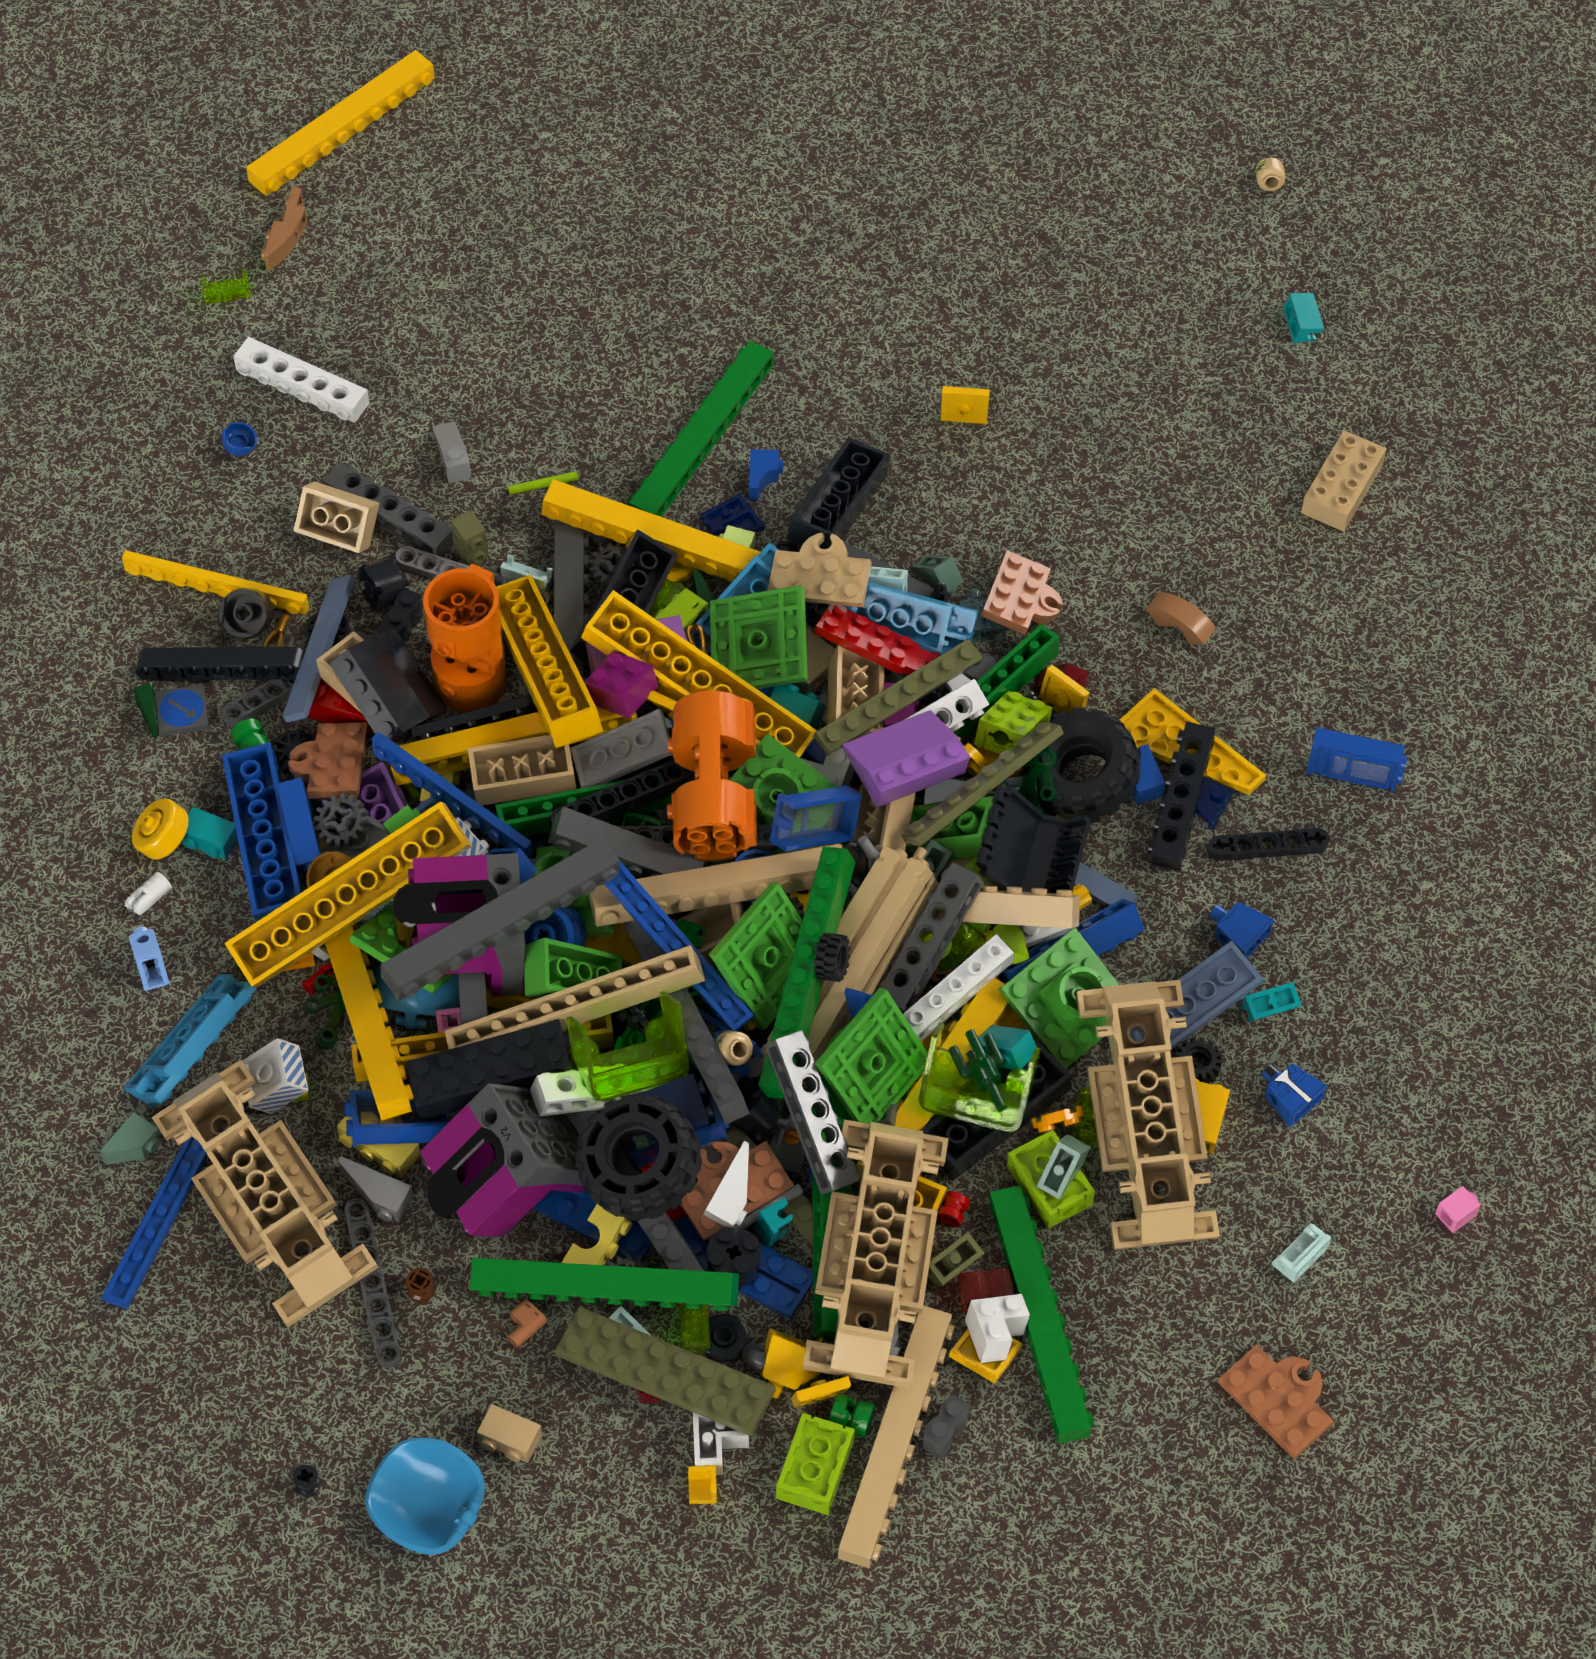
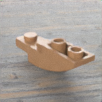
M292 187L290 196H286L285 213L281 214L280 221H273L272 228L267 231V245L262 248L261 259L265 261L266 270L273 269L288 256L305 229L307 215L305 206H302L301 188Z

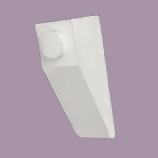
M746 1141L743 1142L703 1214L724 1227L733 1228L734 1224L740 1226L747 1214L743 1210L747 1203L749 1143Z

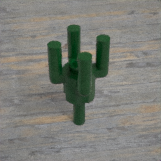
M970 1029L965 1033L972 1050L966 1053L969 1064L966 1065L958 1046H952L948 1051L962 1078L973 1077L978 1090L981 1092L988 1091L996 1110L1002 1112L1007 1106L998 1089V1086L1001 1084V1075L997 1068L1003 1066L1005 1060L992 1034H987L983 1037V1041L991 1055L989 1056L986 1055L975 1030Z

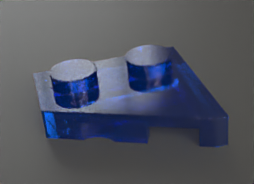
M1189 771L1186 776H1189L1193 773ZM1205 777L1196 814H1200L1206 820L1211 830H1215L1234 795V790ZM1178 793L1182 798L1187 796L1185 793Z

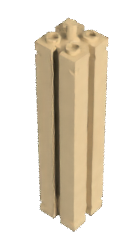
M884 846L880 853V858L875 861L842 915L837 934L847 936L850 941L848 945L851 948L849 951L850 959H848L849 967L846 968L847 974L846 976L844 975V979L841 982L828 980L823 982L808 1038L810 1051L815 1062L826 1051L831 1037H834L839 1029L846 1027L851 1022L844 993L845 988L871 995L876 993L880 982L890 972V965L893 959L898 957L902 951L905 938L911 935L915 928L918 915L924 912L927 907L930 894L939 886L935 878L936 875L929 868V863L923 859L927 853L924 848L918 847L913 857L908 859L907 853L899 848H894L893 850ZM772 1032L767 1039V1043L771 1040ZM763 1045L761 1051L764 1054L762 1059L765 1062L767 1051L765 1045ZM802 1081V1087L807 1090L806 1084Z

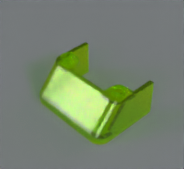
M665 991L659 992L663 1017L653 1019L648 1023L645 1029L646 1042L600 1055L597 1044L588 1038L587 1028L572 1016L567 1017L572 1056L592 1097L598 1101H606L685 1077L689 1070V1059L681 1003Z
M939 1022L930 1042L919 1094L920 1106L931 1113L1005 1132L1016 1131L1024 1117L1041 1048H1035L1028 1070L1021 1068L1012 1070L1007 1077L1006 1084L1001 1083L998 1086L1007 1106L1004 1111L998 1112L988 1091H979L973 1077L962 1078L959 1072H955L956 1066L949 1051L939 1048L944 1023Z

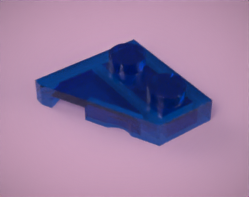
M740 493L700 514L701 522L714 536H718L721 533L724 534L728 525L752 532L765 530L764 522Z

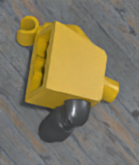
M771 1328L768 1331L764 1350L756 1343H749L742 1351L743 1360L751 1368L759 1371L762 1377L768 1379L769 1384L775 1386L776 1391L773 1398L776 1399L779 1398L784 1386L797 1390L800 1385H806L820 1374V1372L802 1369L806 1342ZM821 1337V1338H819V1339H817V1340H815V1341L821 1342V1341L823 1340V1337Z

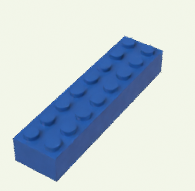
M270 742L222 755L251 910L255 922L304 891L301 874L295 865L277 784L282 783L278 760Z

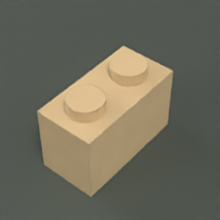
M491 1404L477 1431L478 1442L484 1449L491 1452L498 1450L505 1453V1456L511 1461L520 1462L521 1460L528 1463L542 1437V1430L540 1424Z

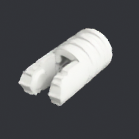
M156 872L125 900L124 906L131 910L134 909L133 912L141 915L170 891L172 886L160 872Z

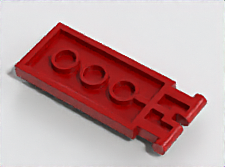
M831 604L813 631L814 634L899 675H902V673L910 675L940 656L938 652L931 653L919 647L920 644L911 638L902 636L888 627L881 626L841 605Z

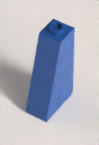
M300 777L278 783L277 788L295 865L300 874H307L309 865L317 856L322 854L319 833L314 829L317 823L313 820L315 813L312 799H308L307 787Z

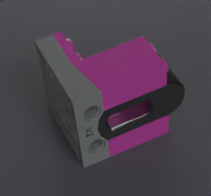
M518 853L413 858V868L408 869V884L398 889L393 897L392 929L397 942L402 947L408 949L520 885ZM524 932L513 934L503 944L494 945L487 949L479 958H472L465 962L460 969L449 971L446 974L485 972L486 988L491 987V997L523 995Z
M488 1083L420 1151L425 1160L426 1167L433 1173L427 1186V1199L431 1209L436 1215L444 1219L461 1220L464 1230L470 1235L503 1237L551 1190L579 1193L585 1191L575 1165L579 1133L566 1114L539 1116L530 1091L531 1088Z

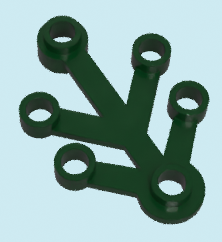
M1047 746L1020 767L1033 766L1028 775L1005 779L1001 782V785H1010L1013 788L1020 787L1018 792L1025 798L1028 795L1029 802L1043 812L1040 806L1037 780L1042 774L1044 787L1040 790L1041 799L1044 801L1055 800L1057 790L1054 788L1052 768L1057 763L1055 751ZM1043 754H1045L1046 761L1044 763L1042 762ZM1048 789L1051 791V796L1049 798H1047L1046 792Z
M335 974L330 976L318 975L314 981V988L318 992H325L329 986L338 984ZM318 981H324L326 986H320ZM340 990L320 998L310 996L304 1005L308 1013L315 1014L319 1009L335 1004L327 1026L320 1029L316 1036V1044L322 1050L332 1049L338 1039L335 1031L345 1010ZM314 1002L317 1007L311 1008L308 1003ZM323 1034L331 1035L332 1039H325Z

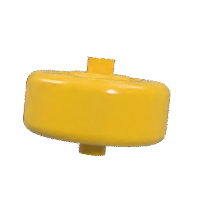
M167 798L152 802L140 814L134 825L132 843L135 849L153 860L162 859L171 854L179 846L186 834L189 822L186 810Z

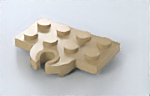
M818 533L809 537L803 543L800 552L775 551L767 591L801 585L805 588V602L863 608L872 562L870 559L848 557V551L844 542L834 534L830 536L832 545L828 549H821L820 545L824 542L823 533Z

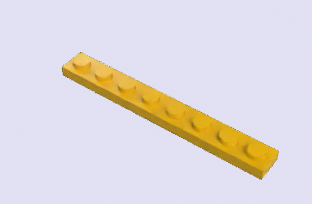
M126 550L122 556L125 571L134 576L143 575L155 581L164 580L172 582L179 587L188 586L200 592L209 591L217 593L224 598L234 590L253 588L263 592L270 598L273 609L278 608L286 610L291 614L299 613L306 615L309 610L307 594Z

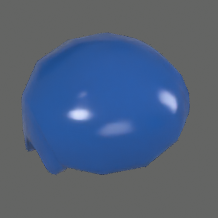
M230 422L222 431V445L228 453L234 456L242 457L248 455L257 445L256 432L248 424Z

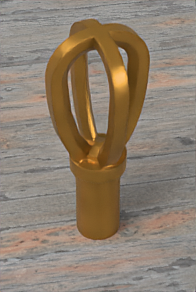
M287 614L281 615L277 626L267 635L262 647H270L276 637H278V641L275 647H283V637L290 621V617Z
M699 624L689 626L685 632L688 642L695 646L692 632L693 630H698L701 651L707 654V640L704 630Z

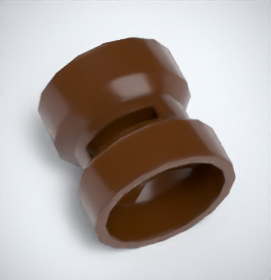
M415 1268L408 1273L406 1285L410 1298L418 1303L429 1301L435 1292L431 1273L424 1268Z

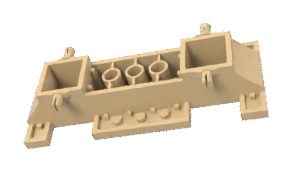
M1180 980L1153 981L1077 991L1076 998L1080 1019L1106 1017L1107 1026H1096L1097 1038L1109 1037L1113 1065L1088 1067L1087 1069L1102 1172L1128 1169L1130 1181L1119 1182L1120 1194L1132 1192L1136 1218L1135 1220L1110 1223L1113 1250L1219 1238L1216 1210L1194 1213L1195 1185L1211 1183V1178H1209V1172L1193 1174L1189 1166V1162L1206 1161L1208 1159L1192 1056L1171 1058L1170 1053L1172 1049L1170 1042L1171 1029L1187 1027L1185 1017L1170 1019L1166 1012V1009L1182 1008L1184 1006ZM1130 1032H1140L1143 1040L1134 1041L1130 1037ZM1157 1184L1162 1185L1166 1190V1195H1156L1153 1191V1186Z
M239 1060L221 1073H215L173 1100V1104L154 1115L152 1119L167 1141L173 1137L177 1144L180 1145L193 1137L201 1144L213 1162L211 1166L191 1179L246 1264L268 1252L254 1261L258 1269L261 1271L273 1262L281 1267L295 1289L272 1304L286 1326L290 1327L379 1267L364 1244H361L343 1257H339L328 1240L326 1230L324 1229L338 1220L331 1210L318 1219V1217L337 1206L335 1200L281 1120L258 1134L245 1114L244 1106L242 1105L256 1096L251 1089V1086L256 1082L242 1060ZM228 1125L225 1131L217 1132L220 1126ZM310 1248L306 1256H298L301 1249Z
M844 1119L842 1136L845 1137L848 1143L847 1159L861 1160L863 1164L858 1196L832 1191L815 1294L824 1295L822 1307L838 1309L839 1315L834 1345L807 1340L802 1369L843 1377L849 1376V1378L910 1389L915 1359L889 1355L894 1327L898 1320L914 1324L916 1312L922 1313L938 1210L913 1206L917 1179L921 1172L937 1175L939 1166H944L949 1138L923 1134V1131L871 1122L867 1124ZM891 1174L895 1179L884 1178L883 1175ZM867 1321L871 1324V1327L864 1328L859 1322Z

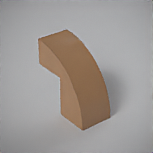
M1159 592L1146 608L1158 626H1178L1189 644L1204 645L1216 629L1215 625L1200 609L1185 599L1170 593Z

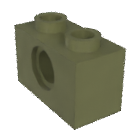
M470 510L450 520L453 546L464 563L470 566L471 564L478 565L484 562L489 557L486 529L473 511Z
M967 1232L930 1261L928 1278L938 1290L979 1259L984 1252L969 1232Z

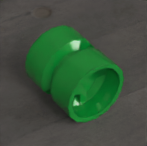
M245 719L237 723L230 732L235 745L239 747L238 750L269 742L257 719Z
M838 1393L829 1421L843 1425L844 1429L846 1426L855 1429L856 1436L866 1438L873 1419L875 1404L862 1400L855 1403L854 1398Z

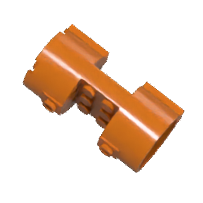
M471 564L469 568H456L445 571L428 584L423 596L427 634L433 645L431 650L433 681L436 692L446 706L457 711L467 712L497 703L507 687L505 653L501 638L502 624L499 595L494 583V574L486 569Z
M700 691L686 695L678 700L673 709L672 738H668V753H673L675 763L694 771L695 780L680 786L672 794V804H667L668 819H673V845L682 855L686 852L694 855L695 860H729L736 857V852L742 849L747 851L750 846H757L756 798L754 789H746L742 785L728 780V771L741 767L747 762L748 758H756V723L753 701L745 702L742 698L723 691Z

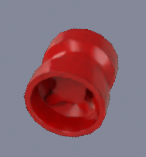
M948 1191L943 1199L944 1206L940 1207L937 1213V1219L945 1225L958 1228L962 1224L964 1219L962 1214L967 1211L970 1200L959 1192Z

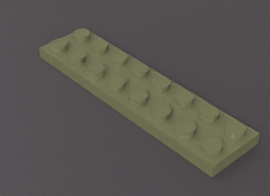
M579 1307L555 1350L557 1357L751 1437L776 1391L774 1385L582 1307Z

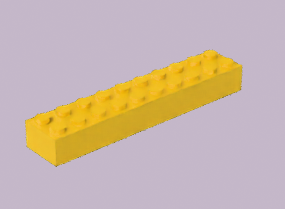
M530 574L497 586L502 624L501 633L555 748L569 745L577 740L602 732L603 728L597 708L532 575Z
M614 590L585 626L581 638L608 656L612 651H616L653 665L659 686L656 690L677 702L686 695L700 691H723L734 694L745 702L753 701L756 723V747L765 735L769 734L801 758L813 742V736L817 730Z
M439 802L224 944L252 987H259L408 889V869L413 868V858L459 856L473 846L446 804Z

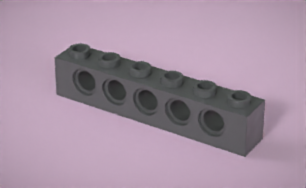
M340 462L323 480L324 485L379 502L375 524L416 549L442 557L453 545L452 529L449 523L441 522L433 517L430 512L416 507L410 500L402 499L391 489L377 484L371 477H365L360 474L354 467H348Z
M953 862L949 868L943 871L939 886L930 894L927 907L924 912L918 915L915 928L911 935L905 938L902 951L898 957L893 959L890 965V972L877 988V990L879 988L886 989L903 1014L918 1001L984 885V881L978 874ZM958 889V893L954 897L949 898V894L953 890ZM946 912L942 919L936 920L939 913ZM928 934H933L930 941L924 942V938ZM920 956V960L916 964L911 965L912 959ZM907 978V983L902 987H898L899 982Z
M803 1030L764 1044L821 1195L859 1181L855 1163L850 1158L847 1159V1140L842 1136L838 1125V1116L831 1107L828 1090L823 1086L819 1075L820 1071L815 1065L810 1051L809 1040L804 1036ZM792 1057L796 1058L797 1066L794 1065ZM802 1081L807 1086V1092L802 1087ZM812 1107L816 1110V1117L812 1113ZM821 1131L826 1136V1142L821 1137ZM831 1157L835 1160V1167L831 1164Z

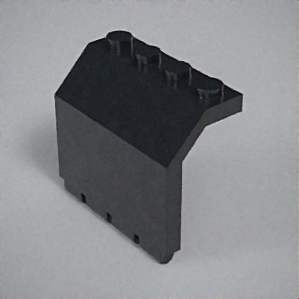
M394 630L374 634L349 648L329 663L374 733L376 734L379 731L391 741L418 724L439 718L448 712L446 710L447 706L439 694L435 693V688L425 673L421 672L420 665L412 653L407 651L408 647Z
M998 785L993 799L994 804L991 806L987 821L989 826L985 828L981 842L982 847L979 850L976 866L980 868L979 874L1002 891H1007V887H1022V892H1031L1032 888L1047 889V893L1056 894V890H1072L1073 892L1091 820L1086 815L1069 819L1046 815L1012 786Z

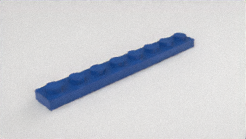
M379 731L372 737L373 753L379 760H385L392 765L397 773L404 774L410 778L415 786L424 788L436 801L445 803L455 815L464 817L473 828L482 830L494 843H500L505 848H520L528 859L532 856V842Z
M620 861L619 874L612 881L604 882L605 887L663 954L692 946L700 959L705 981L691 986L730 1031L739 1030L754 1015Z
M221 1126L217 1131L218 1133L222 1132ZM193 1137L186 1140L180 1148L102 1295L104 1302L126 1310L131 1305L194 1185L191 1178L201 1172L208 1158L201 1144Z

